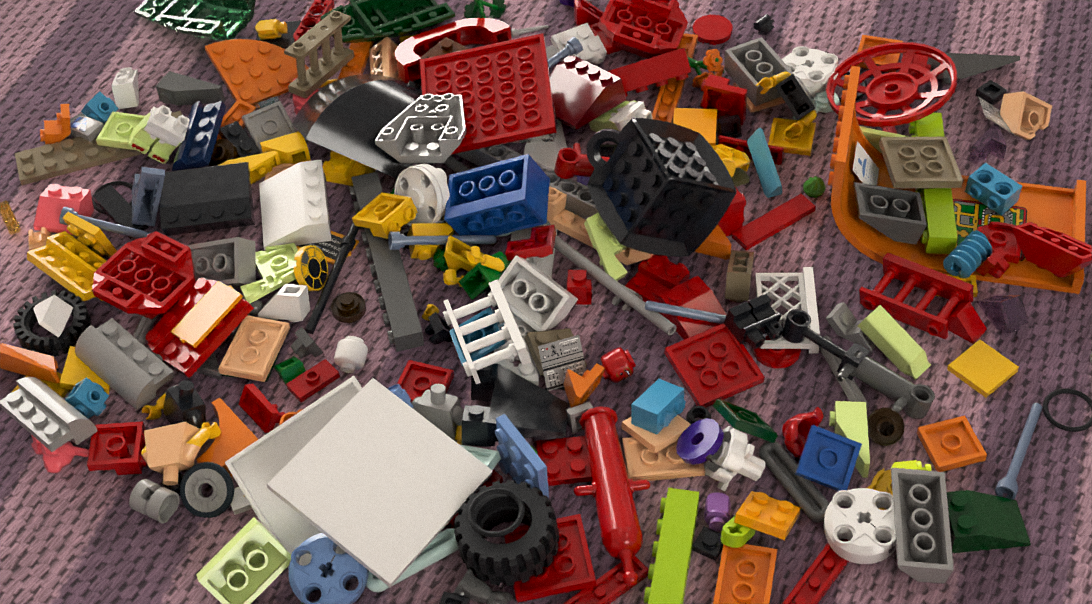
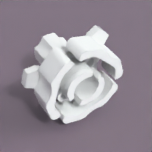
M731 426L723 429L724 439L721 447L713 456L711 454L707 456L712 459V462L707 461L705 464V474L719 481L717 488L723 491L726 490L729 482L737 473L757 481L765 469V461L753 456L755 446L747 444V434Z

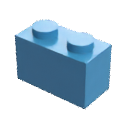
M658 379L631 404V424L657 435L664 427L670 424L676 415L683 412L686 405L684 388Z

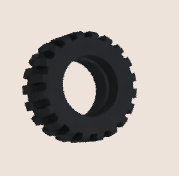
M507 480V483H500V481L492 482V486L486 487L484 485L478 489L477 494L472 493L466 498L467 504L463 503L458 510L459 515L455 517L454 533L460 556L467 569L472 570L473 574H476L477 578L484 582L489 579L491 584L500 586V583H506V586L515 585L517 581L525 583L530 581L529 577L532 575L537 577L543 573V567H549L553 561L552 556L557 554L560 538L555 511L549 498L543 495V492L537 487L531 489L530 484L525 482L516 484L515 480ZM493 488H503L515 492L524 504L525 511L521 523L530 526L527 533L517 541L508 544H495L485 540V536L477 533L468 520L470 504L480 493ZM506 494L488 495L476 505L473 515L474 521L480 528L490 531L501 523L516 521L519 515V507L517 502Z

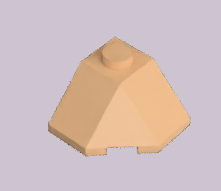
M1024 91L1003 95L1000 116L1013 134L1026 140H1031L1035 137V132L1038 129L1044 130L1048 127L1052 105Z

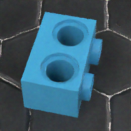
M984 163L968 177L965 192L1002 216L1018 202L1022 185L987 163Z

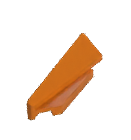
M3 343L0 344V369L57 384L60 382V378L57 375L58 363L54 356Z

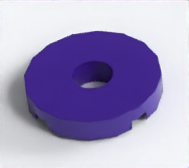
M709 418L694 422L679 437L676 446L677 454L686 464L695 465L705 462L707 460L705 457L709 454L713 456L723 443L724 432L721 426L714 419Z

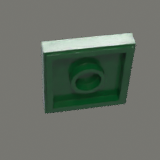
M716 399L713 407L734 429L775 443L778 437L777 433L756 412L721 399Z

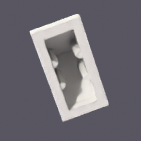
M53 295L35 305L33 309L39 325L59 337L73 307L56 295Z

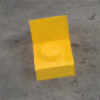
M451 235L447 239L444 252L448 269L457 271L463 268L469 272L477 265L470 264L467 260L466 251H471V246Z

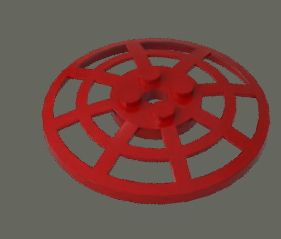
M913 42L887 43L864 49L844 60L829 77L826 93L829 105L838 115L841 105L835 104V87L837 85L843 88L844 80L841 79L842 76L851 69V66L864 62L869 70L859 75L857 92L866 94L867 100L856 103V113L871 119L857 117L858 124L872 127L897 126L920 120L940 109L955 92L957 70L951 58L935 47ZM906 53L903 63H889L876 66L872 59L887 54ZM915 54L930 57L941 63V65L930 71L923 66L912 64ZM900 69L899 72L881 73L883 71ZM947 69L951 78V87L948 90L938 91L936 76ZM912 70L924 76L916 80L908 72ZM870 76L874 77L867 87L860 86ZM930 81L932 86L931 92L919 93L918 87ZM941 98L939 101H937L930 107L924 109L933 101V99ZM926 99L914 109L909 106L915 100ZM872 106L879 110L876 114H871L861 108ZM898 109L904 112L896 115H885L887 111Z

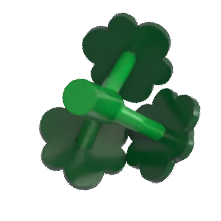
M474 0L470 5H465L464 17L466 19L501 18L506 10L505 0H493L492 4L483 0ZM484 6L489 7L491 11L490 16L485 15Z

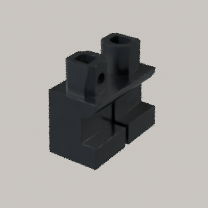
M763 294L749 300L748 303H742L728 310L724 324L740 344L747 342L753 349H757L764 344L766 339L763 335L766 333L773 341L782 337L784 329L779 323L782 315L779 312L775 313L770 306L771 299L767 294Z

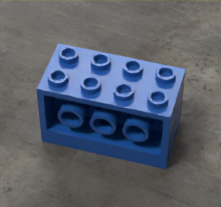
M529 154L451 174L448 181L450 197L446 203L444 220L459 235L498 236L547 224L550 178Z

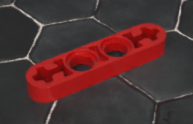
M314 0L293 35L294 42L313 28H307V26H315L321 21L320 16L327 13L330 8L334 9V0Z

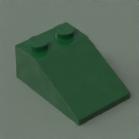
M971 490L947 492L952 554L1031 546L1016 500Z

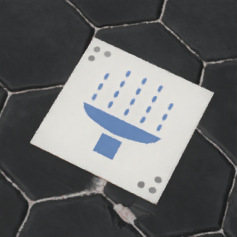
M857 141L852 170L863 184L877 186L879 168Z

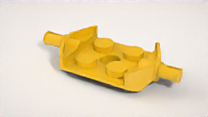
M723 144L712 146L731 177L734 176L736 168L748 171L751 161L745 152Z

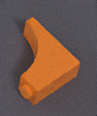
M219 397L212 402V406L219 420L221 434L215 438L208 450L198 457L196 461L197 464L202 462L216 463L222 466L232 477L233 475L225 462L257 441L258 438Z

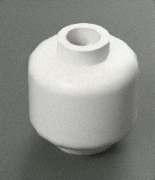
M346 336L345 339L340 340L337 344L334 362L340 367L341 371L354 373L355 370L364 367L368 347L361 338Z

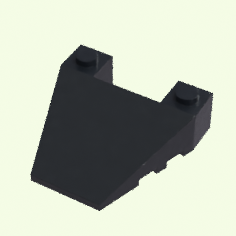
M492 364L478 370L477 374L481 383L477 385L473 375L471 376V400L490 401L491 406L465 405L462 417V445L495 446V442H498L495 435V430H497L496 418L503 414L508 417L524 438L533 437V441L565 438L568 419L566 410L569 409V403L500 364Z

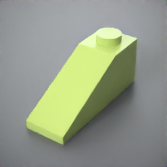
M835 401L834 411L829 412V426H834V433L862 444L855 467L862 477L868 478L870 455L866 402Z

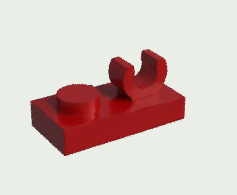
M253 383L244 386L238 405L265 433H269L274 429L275 423L280 422L285 412L279 413L277 410L278 405L271 404Z

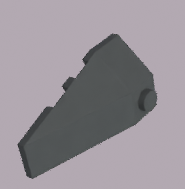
M945 53L955 64L957 80L1020 61V56ZM928 57V64L931 65L930 71L941 65L938 61ZM947 69L936 76L937 80H941V84H951V78Z

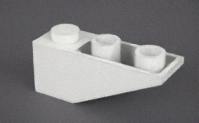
M131 67L120 69L111 85L116 107L119 109L137 107L139 104L138 69L132 70Z

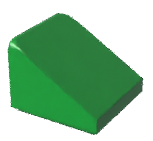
M294 356L274 366V369L285 385L306 371L302 361Z

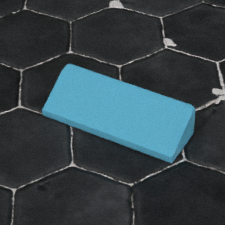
M758 128L747 140V144L765 196L767 198L782 194V185L764 132L761 128Z

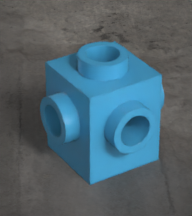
M99 91L86 103L81 112L86 117L98 120L104 125L112 111L116 112L119 108L116 107L112 99Z
M86 377L76 383L65 400L86 418H90L94 415L99 416L107 406L105 401L110 395L104 391L102 386L93 383Z

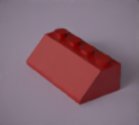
M681 48L607 72L621 78L627 97V92L636 90V93L648 90L649 85L656 84V87L669 84L668 80L676 78L677 81L689 78L688 74L692 73L686 49Z

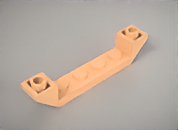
M549 186L547 220L550 225L554 224L555 229L593 248L584 225L586 219L566 210L567 195ZM627 248L615 255L619 262L630 265L649 259L654 254Z

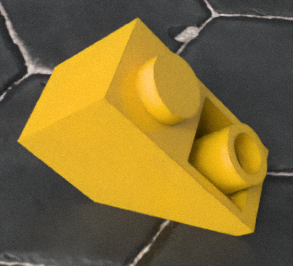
M299 131L260 142L262 153L277 151L281 164H297L299 162L311 161L307 143Z

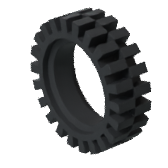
M55 290L51 291V296L56 295L73 307L71 312L73 322L59 337L56 335L39 337L32 333L34 324L38 321L33 308L51 296L44 292L41 293L42 299L34 296L32 297V304L26 301L24 303L25 309L19 308L17 311L19 315H15L14 318L16 323H13L14 331L23 349L47 355L52 352L54 357L59 356V350H63L64 354L69 352L67 347H76V341L91 326V318L84 301L82 302V299L79 296L76 297L74 293L70 292L68 295L63 290H61L58 296Z

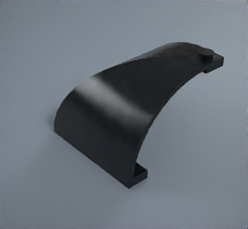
M377 74L348 76L336 80L316 92L303 105L292 124L305 139L397 179L404 169L413 166L414 163L398 162L375 144V140L383 127L422 95L421 85L413 81H409L407 84L398 79Z

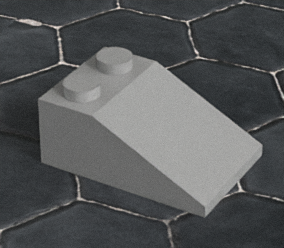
M234 237L186 245L190 247L192 252L196 281L199 278L215 280L226 286L231 285L234 289H239L240 286L256 282L255 241Z

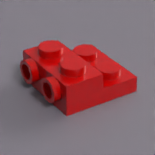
M709 74L708 78L704 79L701 85L703 97L700 107L703 109H717V119L725 114L730 116L737 114L741 118V125H743L746 119L747 89L731 86L730 79Z
M653 255L638 265V272L625 286L638 293L645 302H659V295L689 280L690 271L682 263L676 265L670 262L667 256Z
M143 421L95 425L97 432L91 435L87 461L89 471L115 469L117 475L142 474L143 466H148L141 454L146 446L144 435L146 428Z

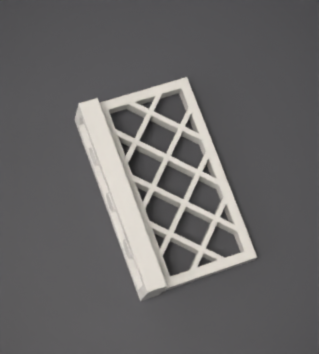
M803 267V273L755 274L757 297L767 294L776 302L771 305L775 313H778L775 309L780 305L789 311L801 309L807 312L811 317L810 329L820 335L813 267ZM761 281H771L774 285L768 289L761 284ZM787 281H798V285L793 289L785 283ZM780 287L787 293L780 297L774 291ZM792 296L800 301L795 306L787 302ZM789 311L781 316L780 324L785 323ZM782 336L775 341L765 340L764 344L760 347L761 349H808L809 353H819V346L807 338H804L801 343H791Z

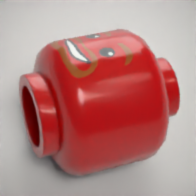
M618 347L601 357V366L605 368L603 373L605 380L610 378L613 383H618L633 375V368L636 367V364L628 349L624 351Z

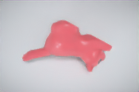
M31 435L33 443H31L32 448L36 454L43 455L44 466L49 473L60 472L63 467L71 463L74 456L88 457L89 449L73 446L70 441L51 452Z

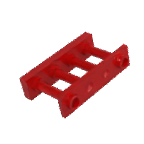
M887 252L883 257L884 276L873 290L864 287L859 289L860 304L866 309L875 310L881 305L893 319L946 340L948 337L947 318L957 304L973 302L974 285ZM892 279H898L905 282L895 298L892 299L882 295ZM918 287L927 292L917 306L914 308L904 304V300L912 289ZM939 295L949 299L940 313L935 316L925 312L934 297Z

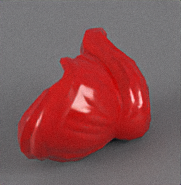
M816 407L813 412L797 414L783 424L782 434L785 438V446L798 459L801 458L811 426H819L823 419V412L819 407Z

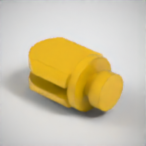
M278 19L261 20L255 26L261 40L275 39L288 32L287 23L280 22Z

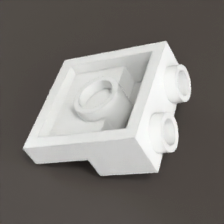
M588 23L551 36L550 40L557 53L565 48L569 39L576 37L581 43L583 51L573 55L594 65L602 63L607 54L599 36H594Z

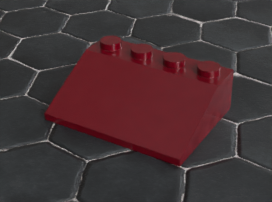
M574 55L568 56L564 61L558 63L549 74L555 119L575 130L627 100L620 77Z

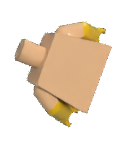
M182 422L145 430L146 446L141 454L151 470L163 474L164 485H177L179 471L188 470L194 466L195 458L202 445L208 439L218 437L221 434V429L217 422H213L212 425L209 422H204L202 429Z

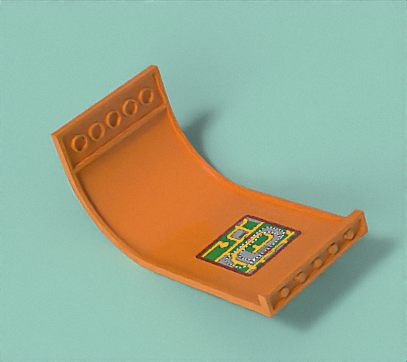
M851 66L850 75H845L843 89L847 90H842L836 137L833 144V153L837 154L831 155L830 169H834V172H829L828 185L832 186L831 208L835 223L852 246L883 264V257L888 252L943 274H949L943 266V261L949 254L925 253V244L921 243V237L917 244L894 241L858 218L853 184L854 182H862L852 170L857 141L879 168L877 186L894 187L882 153L872 146L859 127L856 117V97L860 67ZM961 175L963 179L961 188H951L958 236L956 247L972 231H975L979 226L988 225L989 222H1002L1012 225L1032 222L1039 227H1047L1062 232L1085 243V180H1077L1074 189L1017 182L1022 185L1019 200L1002 216L965 192L969 176ZM894 188V189H900V190H906V191L915 192V188H905V189ZM1022 250L1019 263L1008 262L1010 267L999 279H996L989 273L983 277L977 272L978 268L971 274L976 275V280L1075 294H1080L1084 281V268L1079 272L1069 274L1067 277H1057L1052 272L1040 269L1035 264L1027 261Z

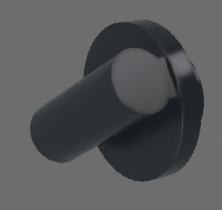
M766 14L756 21L753 27L759 31V35L762 33L767 35L774 28L773 23L775 20H771V17Z

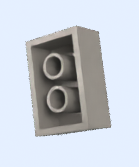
M762 37L725 50V71L740 88L747 89V97L755 106L782 97L776 87H772L765 94L760 93L764 89L762 86L756 87V84L764 77L770 78L782 72L794 74Z

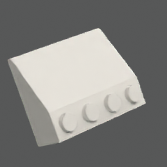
M322 159L299 162L259 183L264 250L268 246L295 243L297 246L332 241Z

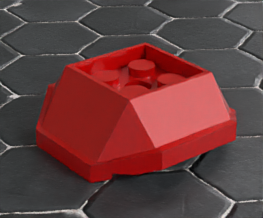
M609 0L598 27L605 33L611 46L648 59L677 50L688 22L684 13L679 8L677 0Z
M157 231L148 234L147 237L128 242L94 272L93 294L95 297L128 314H139L152 320L158 314H165L194 286L196 280L191 249Z

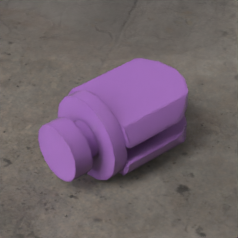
M711 493L706 498L704 518L709 525V529L720 532L723 526L730 520V499L724 493Z

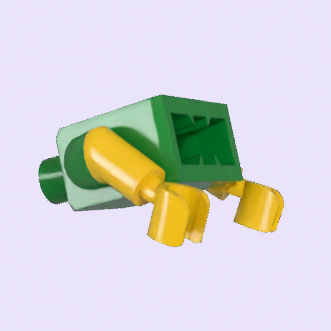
M472 246L471 251H466L467 260L470 264L477 265L465 276L461 275V277H457L456 270L454 269L446 270L443 273L444 283L448 286L459 284V287H463L471 300L490 289V282L499 280L512 260L508 261L506 255L500 251L492 256L487 254L482 256L480 247Z

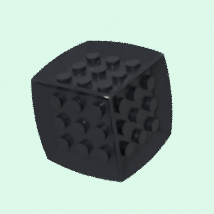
M632 118L621 131L602 129L596 132L587 144V157L595 168L587 185L597 211L616 240L621 245L637 251L662 256H690L717 226L737 193L724 163L700 133L674 123L647 118ZM604 142H614L618 146L606 162L600 156L599 148Z

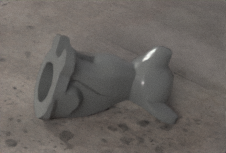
M468 569L453 594L468 597L471 601L485 604H508L513 599V595L508 592L492 591L484 581L475 577L470 569Z

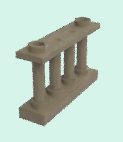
M333 10L284 50V54L296 58L298 78L288 85L290 93L306 99L354 58V51L343 47L341 29L351 20V16ZM334 34L335 47L330 50L329 38ZM322 45L323 57L318 60L317 47ZM309 55L310 68L306 70L304 58Z

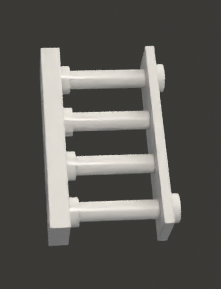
M498 280L489 283L492 292L488 294V297L458 309L452 310L448 299L444 301L447 310L443 312L447 324H452L467 361L462 364L467 376L473 375L476 385L481 383L477 371L512 356L514 358L519 357L522 366L532 362ZM491 305L493 307L498 306L499 309L494 310L495 313L461 327L457 323L456 319ZM497 322L500 324L505 323L506 325L502 327V330L468 344L464 341L463 336ZM504 339L507 341L512 339L513 343L509 344L508 348L472 361L470 353Z

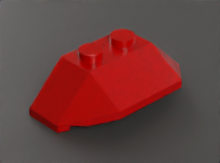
M1032 222L1014 226L1012 229L1026 260L1035 264L1040 269L1052 272L1054 276L1067 277L1069 274L1079 272L1092 263V246L1062 232L1047 227H1039Z

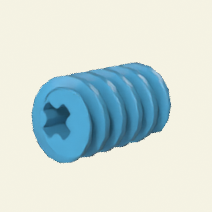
M978 230L972 231L944 259V269L953 276L968 278L992 254L993 249L987 237Z

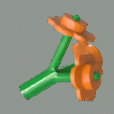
M718 49L707 50L706 56L702 61L688 57L690 67L694 68L698 76L693 78V87L701 88L703 80L707 79L709 74L722 77V74L725 72L724 65H721L723 59L720 57ZM700 68L708 70L709 73H702Z

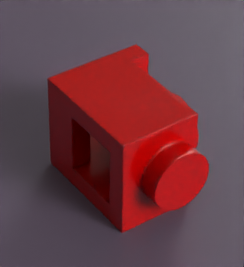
M568 270L567 291L578 298L575 305H592V280L587 279V270Z

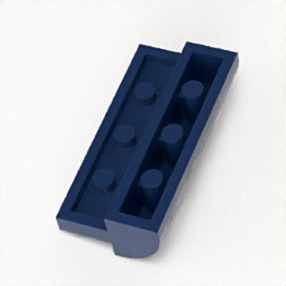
M197 101L192 105L188 116L189 124L185 139L178 147L172 171L201 168L209 165L226 110V106L222 101L214 104L210 103L206 106Z

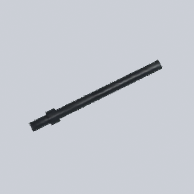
M351 224L347 235L343 237L340 243L341 249L305 328V331L309 334H314L348 253L354 248L356 243L355 237L359 231V226H355V224Z

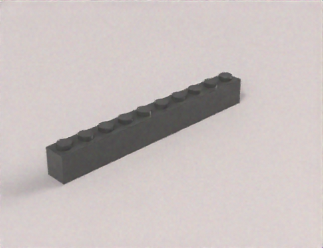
M377 172L351 177L353 186L349 187L351 199H356L353 202L355 214L383 192ZM359 226L360 230L364 229L365 231L361 232L363 244L369 246L365 248L367 260L373 261L369 266L372 277H377V280H374L376 294L381 293L382 295L378 297L380 309L386 310V313L382 314L385 328L390 327L391 329L387 331L390 345L395 344L396 352L424 346L421 325L400 251L390 250L388 239L373 236L369 228Z

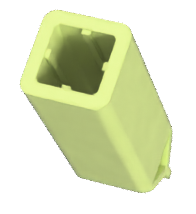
M881 305L857 325L904 374L912 376L916 380L931 366L927 360L926 352Z

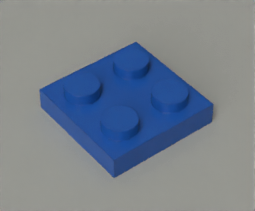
M813 425L810 428L795 475L836 491L847 490L862 444Z

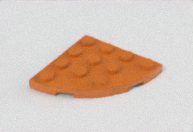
M232 39L205 46L206 53L235 101L240 99L256 106L289 92L288 85L293 82V79L298 78L296 58L284 54L285 49L277 45L259 40Z

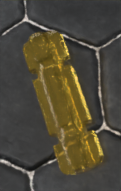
M5 200L0 202V214L9 234L20 232L21 228L9 202Z

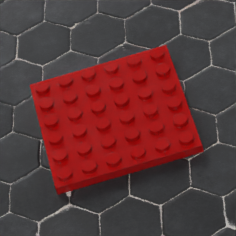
M543 33L420 60L422 95H444L447 93L462 95L466 134L461 144L452 154L557 133L546 43Z

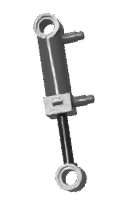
M800 309L789 311L783 325V338L791 343H801L804 338H807L841 359L837 370L838 375L836 376L838 381L842 382L846 378L852 381L856 377L895 401L892 409L898 413L903 409L913 419H923L927 415L935 399V393L931 388L923 384L915 385L868 356L870 351L856 342L848 351H845L810 329L811 317L807 312Z

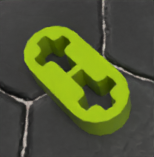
M734 516L723 526L720 540L726 546L739 548L755 535L756 530L734 523Z

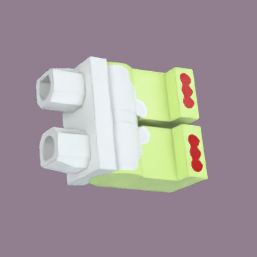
M624 101L589 122L591 130L595 132L602 129L621 131L632 118L653 119L651 111L645 110L644 102Z
M164 105L159 108L153 107L150 113L133 129L128 146L143 154L148 152L150 158L166 164L171 153L185 139L189 118L181 115L176 119L171 116L172 111L170 108Z

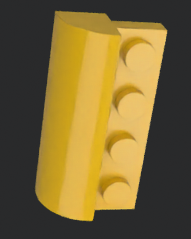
M64 231L46 237L45 246L27 252L28 261L67 290L74 293L75 296H79L82 301L95 298L92 291L94 272L106 260L69 233Z

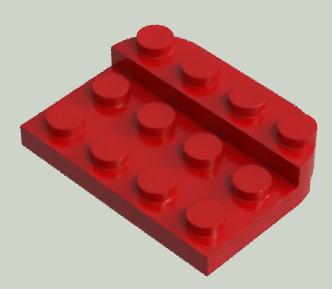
M199 278L194 283V286L178 300L145 336L149 348L154 353L159 354L164 363L187 378H190L254 309L249 302L241 299L196 348L186 342L182 343L180 338L171 333L172 329L217 283L215 280Z

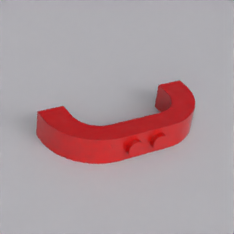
M469 18L451 22L412 36L399 44L395 50L398 76L405 83L420 79V60L422 59L420 57L445 37L463 46L468 44L490 45L512 40L511 28L506 23L496 19Z

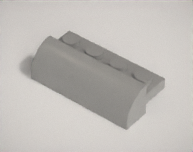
M113 318L98 328H94L92 325L89 326L76 343V356L136 410H139L156 397V390L174 378L173 370Z
M25 377L17 380L19 389L0 400L2 410L51 452L70 440L78 445L97 432L94 423L44 382L35 377Z

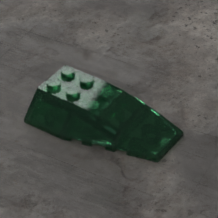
M145 0L134 12L146 20L182 34L224 41L235 39L236 35L253 19L256 0Z

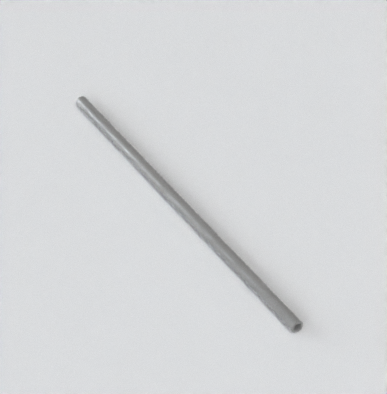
M451 155L444 162L445 165L456 173L470 170ZM556 235L554 244L556 250L582 270H587L590 276L667 335L674 334L677 328L676 325L659 312L646 310L643 300Z

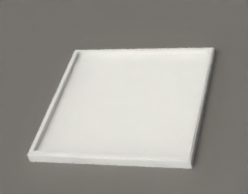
M352 376L225 462L261 524L274 535L291 555L295 548L299 547L305 540L322 532L267 488V484L362 389L355 376ZM339 546L336 547L337 554L346 553ZM302 555L299 565H308L311 562L312 555Z
M372 378L267 484V488L387 586L391 587L458 513L460 506L463 503H467L466 498L472 493L475 494L492 475L493 470Z

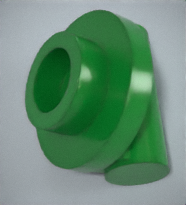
M445 248L438 249L434 254L433 265L445 272L448 270V266L444 257Z

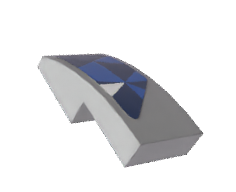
M78 116L70 123V135L74 138L80 136L91 142L100 134L104 125L93 118Z

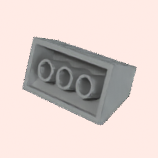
M892 468L891 480L898 568L918 582L944 584L954 571L945 472Z

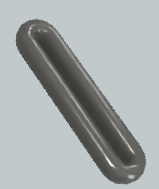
M767 441L762 444L759 449V456L765 461V465L810 520L816 523L824 522L825 512L830 504L812 481L795 475L798 464L781 444L776 441L775 443Z

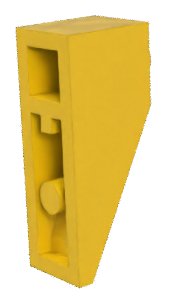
M277 151L231 159L220 164L249 162L251 184L265 177L268 172L270 174L273 171L272 168L281 165Z

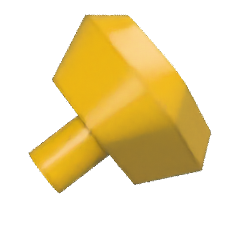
M428 304L422 314V318L429 321L428 317L435 312L438 314L439 309L435 305Z

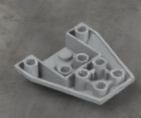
M452 93L421 95L381 129L375 144L400 163H444L461 144L466 134L462 95H454Z

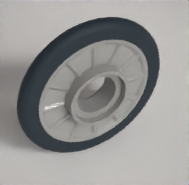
M198 463L188 469L181 480V500L186 509L195 516L203 518L217 517L223 514L232 503L234 497L233 480L230 474L216 463ZM204 483L210 484L213 488V493L209 498L201 493V487Z

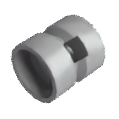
M143 479L137 483L131 492L129 505L131 509L141 514L148 515V517L160 523H166L178 508L179 495L153 481Z

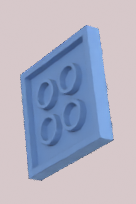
M505 414L497 417L495 435L499 444L497 451L501 457L498 462L500 469L505 475L509 473L512 480L516 481V484L521 482L528 483L531 489L537 487L543 492V495L549 498L547 466Z

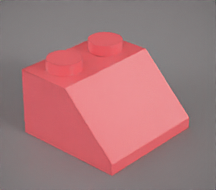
M58 184L49 185L39 197L33 226L34 230L41 231V227H45L48 232L61 233L66 231L73 235L67 230V225L59 223L61 211L65 206L73 208L79 215L91 217L94 211L91 191L89 189H81L80 187H65Z

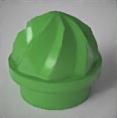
M817 176L809 177L803 184V190L809 197L817 198L825 192L826 186L824 181Z

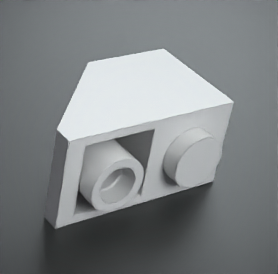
M285 284L263 306L258 313V317L271 320H289L290 322L303 321L310 311L307 285Z

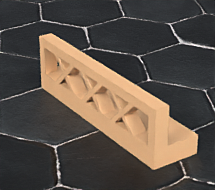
M385 37L369 49L370 74L384 75L402 81L398 76L395 50L398 45L390 38Z

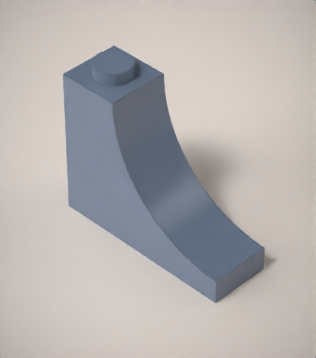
M142 167L141 173L135 174L132 187V224L155 226L165 177L164 169Z

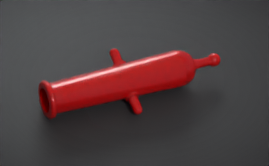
M599 406L584 412L579 420L581 428L585 430L593 482H591V485L575 487L574 494L576 496L592 495L595 498L604 548L611 557L621 560L624 569V584L634 586L638 582V575L634 571L632 557L637 555L641 549L643 535L635 507L633 491L648 490L651 484L648 480L632 481L631 478H628L615 425L618 420L617 414L609 407Z

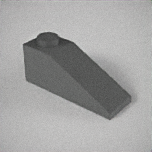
M171 71L156 85L159 99L165 104L192 105L197 101H200L202 104L225 101L222 86Z

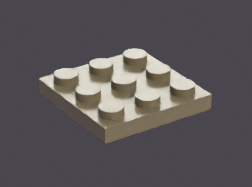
M880 137L879 146L894 188L962 187L963 179L947 137Z

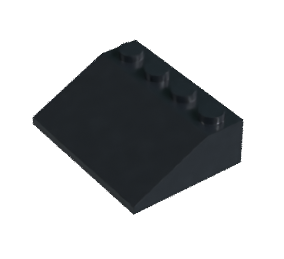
M249 162L165 172L160 197L161 229L164 234L171 236L255 225Z

